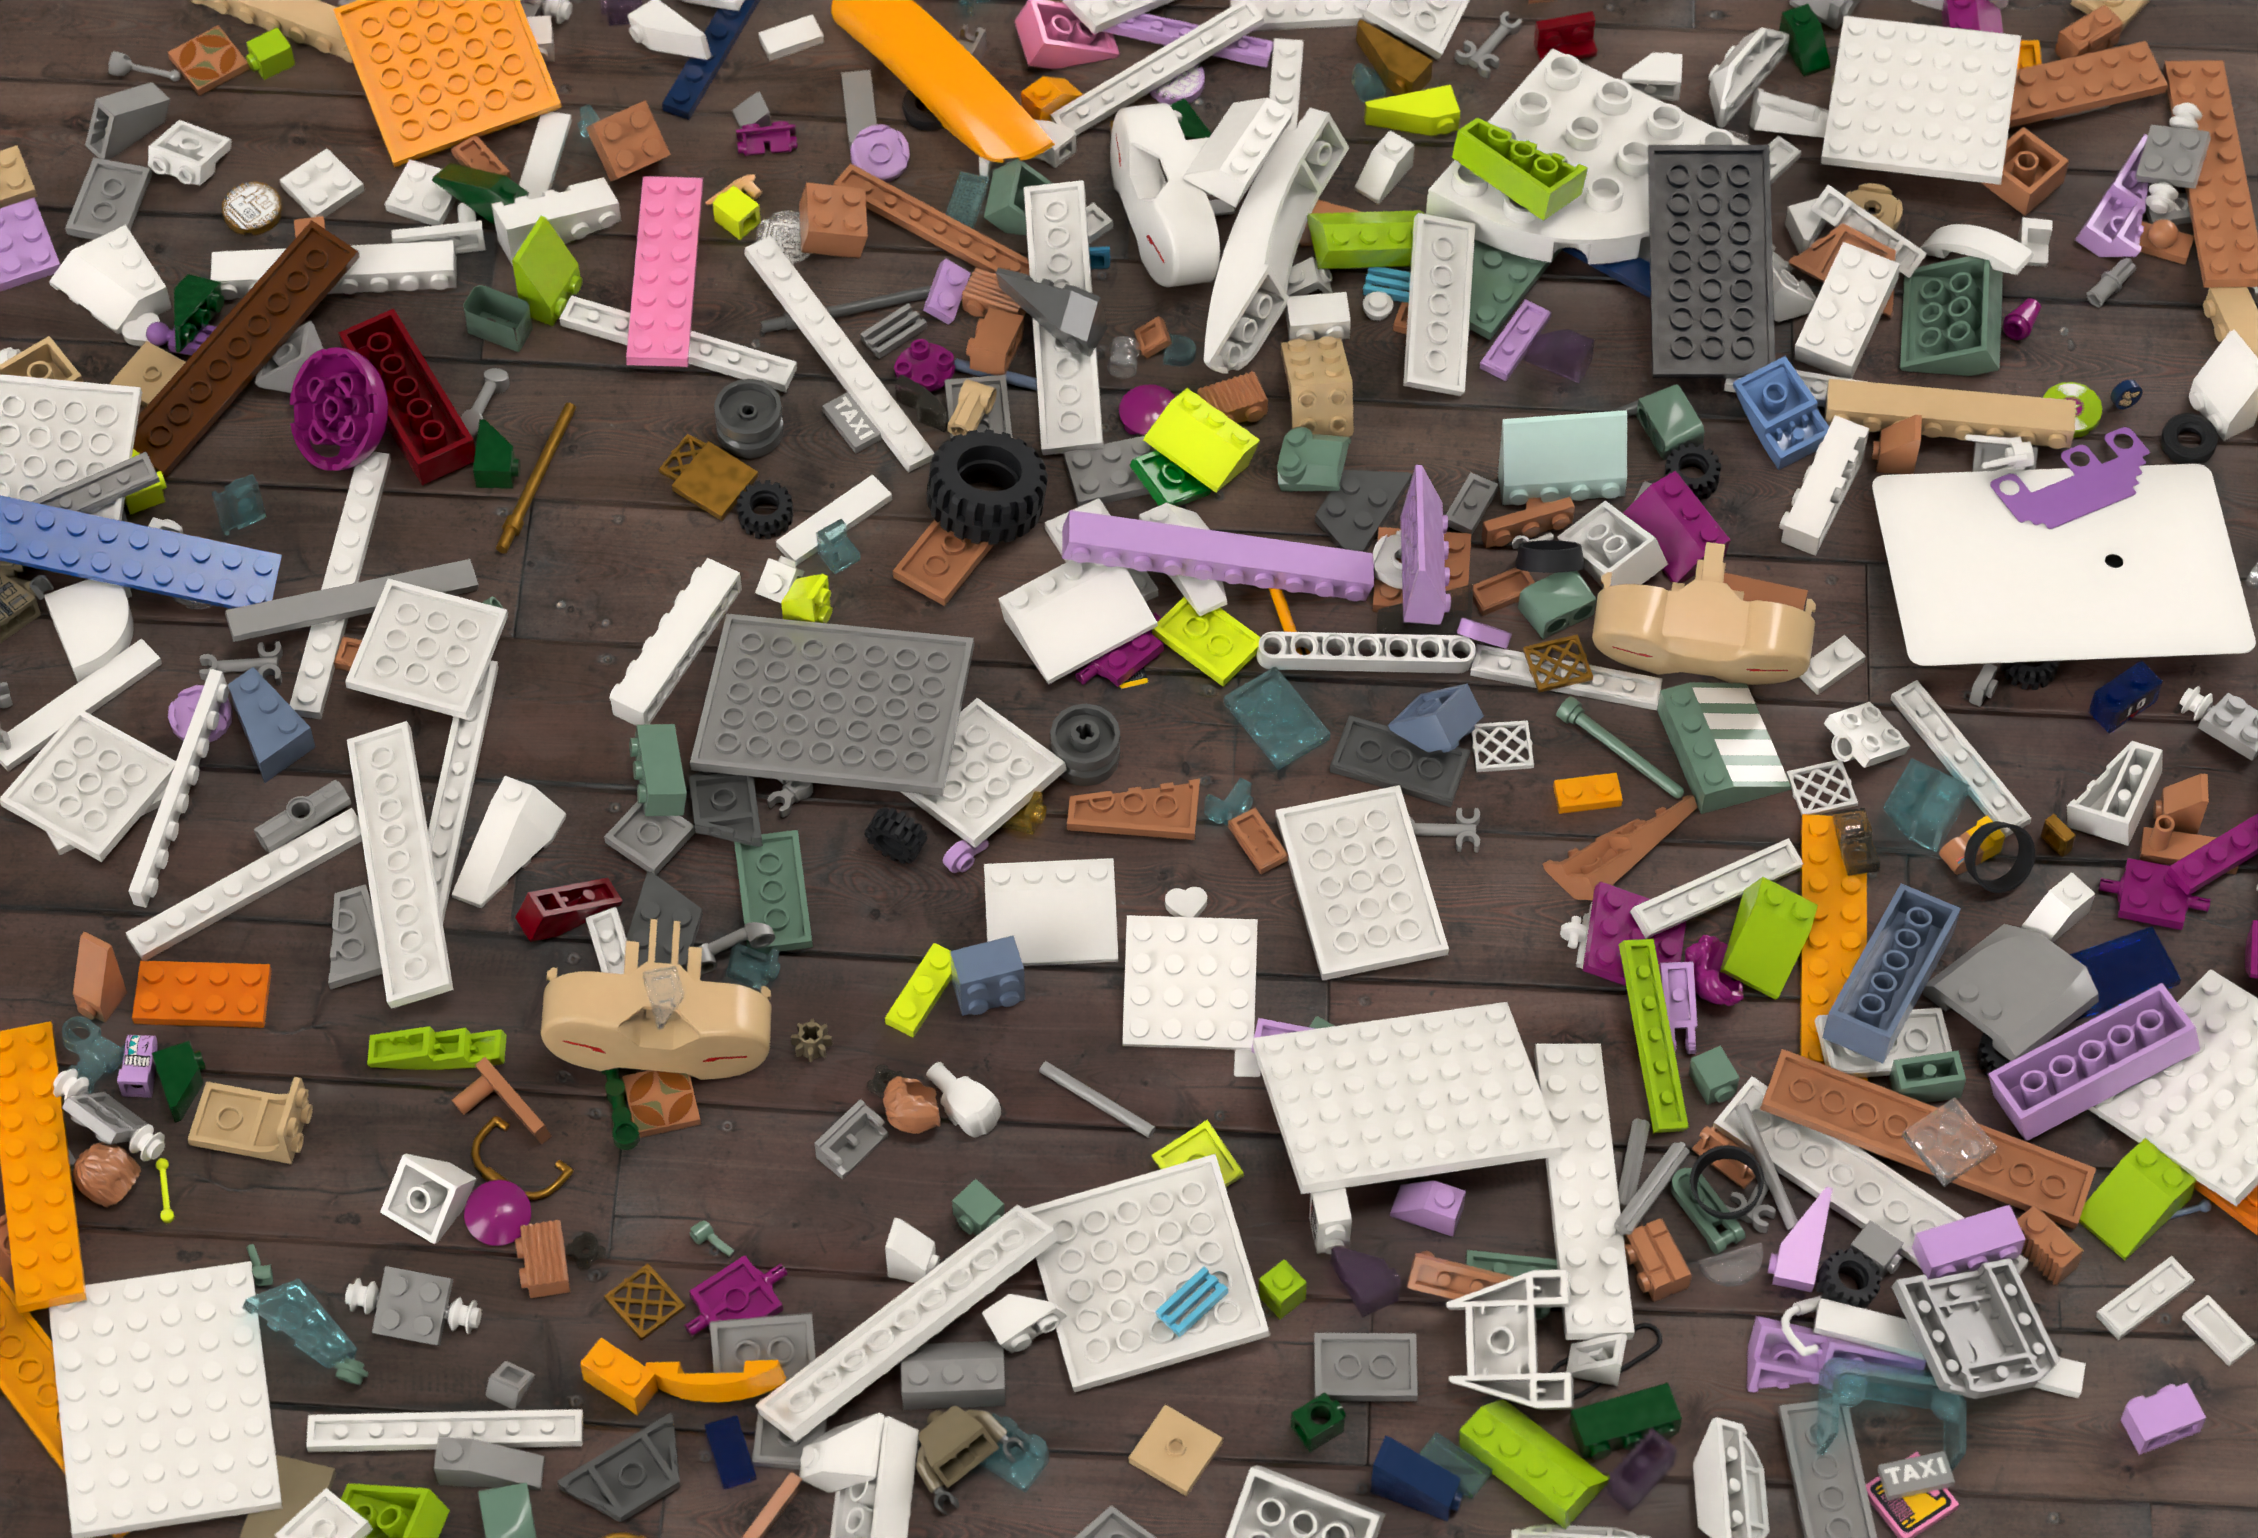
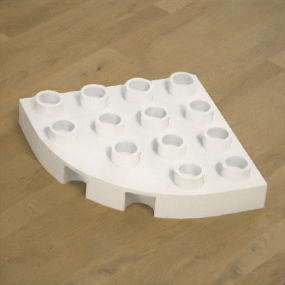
M1551 49L1488 123L1512 133V139L1525 142L1528 140L1537 144V150L1552 156L1555 152L1564 156V162L1574 167L1578 163L1588 167L1582 195L1543 221L1454 160L1428 190L1426 214L1474 223V239L1496 249L1530 259L1552 262L1553 254L1565 247H1572L1582 251L1587 257L1588 264L1614 263L1636 259L1639 255L1641 239L1649 237L1648 145L1750 144L1734 137L1724 129H1717L1682 112L1675 105L1664 103L1631 87L1623 80L1614 79L1587 66L1572 55L1563 54L1555 49Z

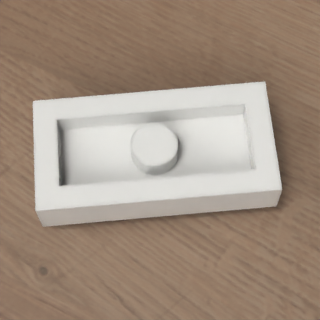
M1844 635L1812 657L1809 669L1799 678L1819 695L1863 664L1866 655Z

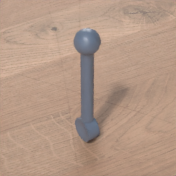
M2203 1199L2198 1205L2178 1210L2170 1219L2198 1211L2208 1212L2211 1210L2212 1204L2209 1200Z

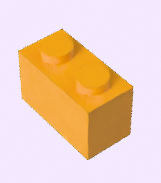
M603 1338L598 1340L580 1362L584 1381L637 1416L658 1391L656 1375L653 1371Z

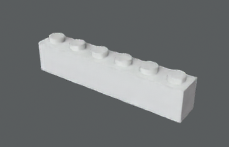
M709 558L706 559L702 567H697L694 570L691 582L686 590H681L677 595L675 606L669 614L665 613L654 636L647 638L641 655L637 660H633L629 664L626 676L621 684L617 683L613 687L610 694L613 715L636 726L651 723L741 592L740 572Z

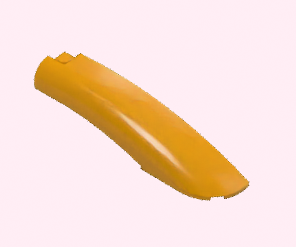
M832 0L831 13L835 23L878 58L921 100L942 123L943 127L978 156L998 163H1004L1006 159L1019 158L1020 161L1033 158L1054 146L1051 138L1010 93L947 30L913 0Z

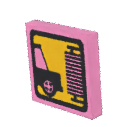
M1915 1452L1914 1454H1912L1911 1456L1907 1457L1906 1459H1908V1458H1913V1457H1918V1456H1920V1455H1919L1918 1452ZM1880 1476L1866 1484L1869 1502L1898 1538H1915L1956 1511L1959 1507V1503L1947 1488L1887 1501Z

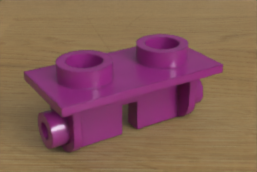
M787 121L773 122L769 127H759L758 124L743 125L742 129L736 130L737 140L743 139V141L737 142L738 154L744 153V156L765 154L764 143H770L771 153L792 152L793 148H797L796 136L790 137V135L796 134L795 124L789 125Z

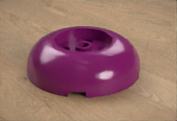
M333 347L321 349L312 354L303 363L296 375L289 404L294 405L295 423H290L294 440L302 455L312 465L323 470L333 471L349 469L365 461L379 445L388 417L386 389L381 376L372 363L363 355L353 350ZM310 439L317 445H339L340 452L334 457L321 456L312 448Z

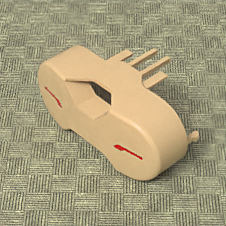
M1706 542L1704 560H1697L1695 579L1686 586L1683 583L1672 582L1671 591L1662 587L1639 584L1610 586L1612 572L1605 573L1601 580L1604 588L1598 593L1592 640L1596 648L1609 658L1624 665L1658 675L1684 672L1713 676L1728 683H1745L1747 685L1775 684L1800 677L1809 669L1815 620L1811 615L1812 612H1815L1816 604L1812 599L1807 598L1806 609L1803 611L1781 603L1761 600L1743 601V591L1732 590L1727 583H1723L1726 563H1723L1725 545Z
M651 919L648 962L639 968V942L626 941L624 974L583 971L557 977V968L547 971L546 980L550 982L544 990L541 1037L549 1051L571 1064L598 1071L630 1068L686 1073L700 1080L729 1078L747 1073L760 1066L769 1054L772 1011L769 1000L771 998V991L766 986H761L760 993L741 985L700 981L702 948L689 947L687 971L681 965H678L680 921H674L671 964L655 963L657 919Z

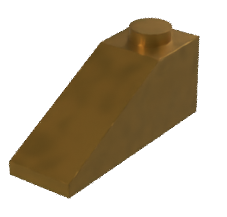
M1360 19L1357 23L1356 42L1387 88L1391 89L1396 95L1421 91L1432 79L1433 60Z

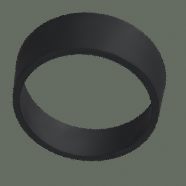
M1540 540L1521 543L1518 547L1516 568L1523 571L1541 573L1581 570L1584 568L1582 545L1576 542L1560 540Z
M2000 821L1987 823L1978 828L1970 837L1965 848V866L1969 874L1986 890L1995 893L2008 892L2022 884L2033 868L2035 861L2033 839L2025 829L2017 825ZM2001 828L2011 829L2016 835L2019 848L2013 867L1998 879H1980L1975 865L1980 845L1994 831Z
M1723 1145L1707 1150L1696 1160L1691 1170L1690 1186L1696 1201L1705 1212L1719 1219L1730 1220L1746 1215L1756 1206L1763 1191L1764 1174L1760 1163L1750 1152L1737 1146ZM1722 1159H1733L1747 1165L1754 1173L1758 1183L1757 1196L1752 1203L1735 1212H1719L1706 1206L1698 1196L1697 1184L1701 1173L1711 1163Z

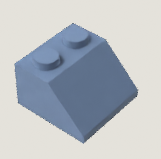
M1463 684L1418 695L1388 724L1390 731L1426 752L1442 750L1445 753L1455 749L1459 745L1458 741L1463 736L1475 730L1474 725L1483 717V714L1468 684Z

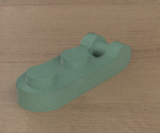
M1682 1168L1673 1175L1671 1192L1705 1237L1712 1252L1718 1255L1726 1250L1728 1244L1732 1242L1737 1244L1745 1239V1232L1736 1219H1719L1709 1215L1701 1208L1691 1191L1690 1175L1692 1168ZM1701 1174L1697 1184L1700 1200L1713 1210L1730 1212ZM1722 1223L1726 1230L1719 1234L1715 1227Z

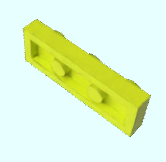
M936 943L932 944L886 1015L885 1024L913 1038L915 1037L952 979L950 950Z

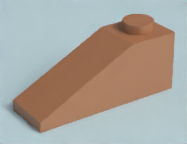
M83 932L79 942L73 996L79 1013L88 1019L93 1020L97 1018L106 1023L127 994V990L112 945Z

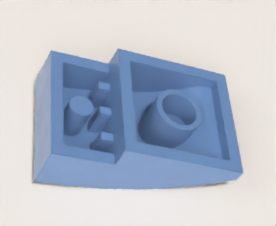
M1786 356L1733 382L1734 390L1752 428L1778 470L1817 451L1820 443L1823 442L1829 425L1817 409V400Z

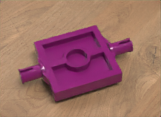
M1156 612L1153 613L1154 618L1158 622L1161 616L1159 614L1157 616ZM1151 629L1088 663V666L1076 674V678L1082 685H1085L1086 682L1097 674L1108 678L1119 687L1164 651L1163 643L1151 634Z
M2127 858L2124 875L2120 881L2101 877L2098 891L2117 894L2119 901L2118 918L2179 930L2183 928L2185 914L2189 908L2208 912L2211 901L2210 898L2191 896V894L2187 896L2167 874L2169 866Z
M745 1255L689 1291L690 1298L699 1308L701 1315L684 1324L687 1332L693 1337L707 1326L710 1327V1321L775 1316L782 1312L783 1304L774 1294L772 1284L788 1275L786 1269L779 1263L764 1274L756 1269Z

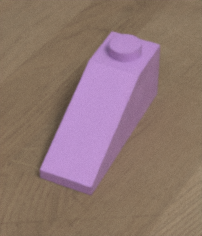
M1825 1187L1782 1241L1778 1254L1771 1253L1768 1273L1774 1274L1773 1285L1807 1292L1813 1291L1833 1188Z

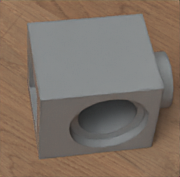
M1871 1220L1850 1246V1249H1853V1254L1860 1251L1863 1253L1864 1259L1869 1257L1873 1260L1871 1265L1878 1267L1879 1271L1876 1275H1880L1881 1280L1887 1272L1893 1274L1903 1261V1257L1900 1256L1903 1242Z

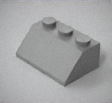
M998 1341L922 1344L915 1352L901 1360L903 1410L951 1408L952 1406L960 1408L1005 1406L1004 1348L1000 1346Z

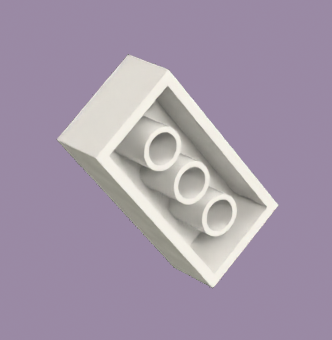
M1843 242L1795 344V360L1839 377L1852 379L1897 283L1900 263Z

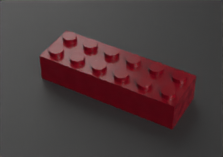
M394 308L339 332L341 347L363 355L372 363L381 376L388 400L386 426L421 485L474 462L476 451L474 439Z

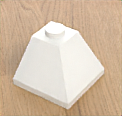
M404 1154L380 1213L429 1242L436 1244L465 1208L477 1178L450 1162Z
M877 1413L832 1428L803 1447L799 1475L802 1481L827 1493H832L876 1479L884 1415Z

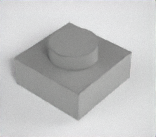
M1990 663L1983 666L1973 684L1969 699L1970 703L1981 707L1986 696L1992 698L1999 681L1995 680L1997 666Z

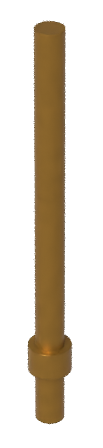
M565 403L512 515L507 516L502 526L503 533L496 546L498 552L506 554L514 537L520 534L524 526L523 518L575 413L576 406L574 404Z

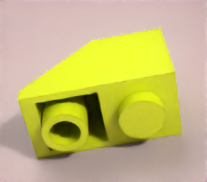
M818 574L797 578L781 601L783 619L827 623L833 610L830 606L831 590H829L828 576Z

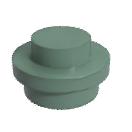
M345 1358L343 1363L336 1362L335 1365L337 1369L336 1378L356 1385H361L363 1378H367L369 1372L363 1370V1363L349 1358Z

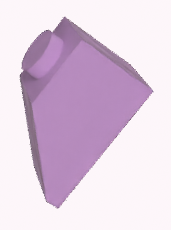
M1437 1181L1401 1185L1390 1216L1453 1237L1464 1209L1466 1191Z

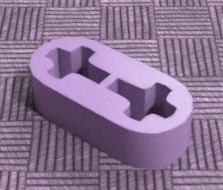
M1461 618L1457 633L1505 649H1507L1512 636L1507 631L1466 618Z

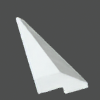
M1756 87L1753 94L1750 126L1754 130L1825 138L1829 110L1795 101L1783 95L1778 96L1764 92V89Z

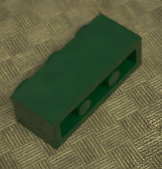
M1664 1383L1571 1410L1569 1426L1582 1459L1593 1458L1598 1460L1609 1456L1613 1451L1623 1448L1625 1450L1637 1449L1647 1441L1671 1439L1679 1433L1682 1417L1669 1383Z

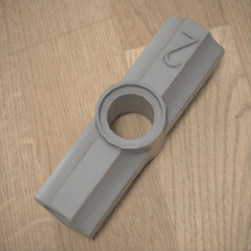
M334 780L307 797L298 796L291 799L286 806V810L256 827L254 833L264 850L271 853L294 838L318 827L319 823L349 806L351 800L341 783ZM301 815H307L304 818H298Z

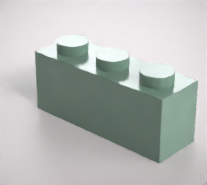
M675 724L637 725L635 738H630L629 752L631 757L636 758V761L633 763L634 780H639L640 782L637 786L638 803H643L645 816H682L684 814L687 792Z

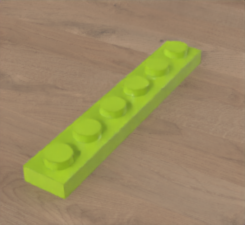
M1654 939L1624 940L1619 944L1653 1133L1685 1131L1689 1126Z

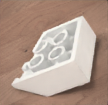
M126 225L71 250L49 281L52 287L56 290H62L69 296L71 301L77 305L81 304L88 309L93 317L116 334L122 333V327L125 323L137 320L139 316L147 312L159 315L172 309L165 284Z

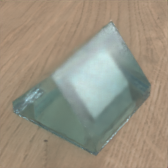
M1357 63L1351 77V83L1361 102L1385 95L1386 90L1376 71Z

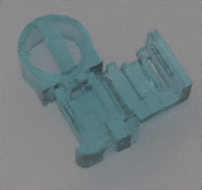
M83 1016L72 1017L64 1023L62 1027V1042L68 1050L79 1054V1059H81L76 1066L72 1064L68 1070L76 1069L78 1071L77 1079L81 1077L88 1078V1092L91 1094L94 1091V1084L105 1073L106 1065L107 1072L112 1073L123 1062L125 1044L119 1047L101 1035V1028ZM84 1028L91 1035L86 1040H83L75 1035L71 1029Z

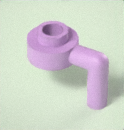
M985 839L976 848L965 840L955 843L944 855L943 864L952 873L967 871L975 861L974 855L988 847V840Z

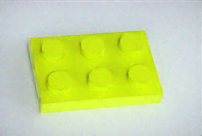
M1185 597L1157 622V627L1152 629V634L1223 687L1257 654L1261 638L1221 608L1199 616Z

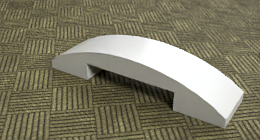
M1827 185L1811 208L1813 212L1835 227L1844 223L1896 251V262L1900 263L1899 271L1908 278L1911 277L1927 254L1830 185Z
M1965 224L1947 225L1935 230L1920 247L1927 255L1944 259L1950 252L1990 260L1993 270L2015 275L2034 256L2032 250L2006 235L1987 228Z

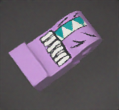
M127 1036L122 1070L119 1069L117 1078L122 1096L152 1097L156 1065L152 1053L157 1051L156 1036ZM131 1085H143L144 1087L134 1088Z

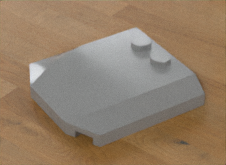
M2003 924L1929 980L1923 990V995L1945 1012L1952 1008L1992 1038L1993 1048L2010 1061L2042 1046L2099 1002L2098 991L2086 966L2041 933Z
M2011 1258L1983 1263L1976 1271L1929 1280L1926 1275L1896 1280L1892 1285L1895 1296L1939 1390L1978 1399L2032 1388L2060 1361Z

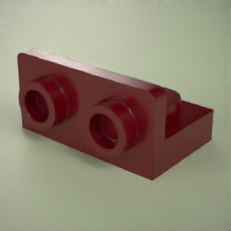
M1593 11L1536 21L1534 47L1539 61L1541 62L1551 49H1555L1563 54L1572 55L1577 59L1597 56L1598 50L1594 42L1596 20Z

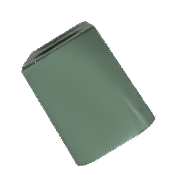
M484 285L474 287L463 304L467 332L484 340L520 352L533 330L528 303ZM486 318H492V319H494L496 322L491 321V320H488V319H486ZM512 328H516L517 341H516L514 329H512Z
M1678 384L1639 399L1637 418L1663 460L1667 459L1668 455L1670 456L1674 448L1678 451V447L1682 444L1685 447H1688L1689 443H1694V447H1698L1699 444L1703 445L1705 434L1703 424Z
M1578 571L1559 572L1524 588L1520 593L1518 609L1541 638L1545 639L1591 617L1595 611L1596 597Z
M527 1483L478 1491L486 1538H536Z

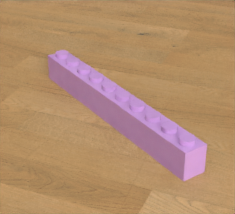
M1073 510L1069 511L1062 527V559H1069L1078 563L1090 562L1103 564L1107 567L1119 566L1133 568L1137 571L1161 572L1170 576L1183 575L1195 577L1199 580L1211 579L1225 581L1229 584L1254 585L1263 589H1282L1291 593L1303 592L1316 594L1320 597L1346 598L1350 601H1366L1374 586L1373 553Z

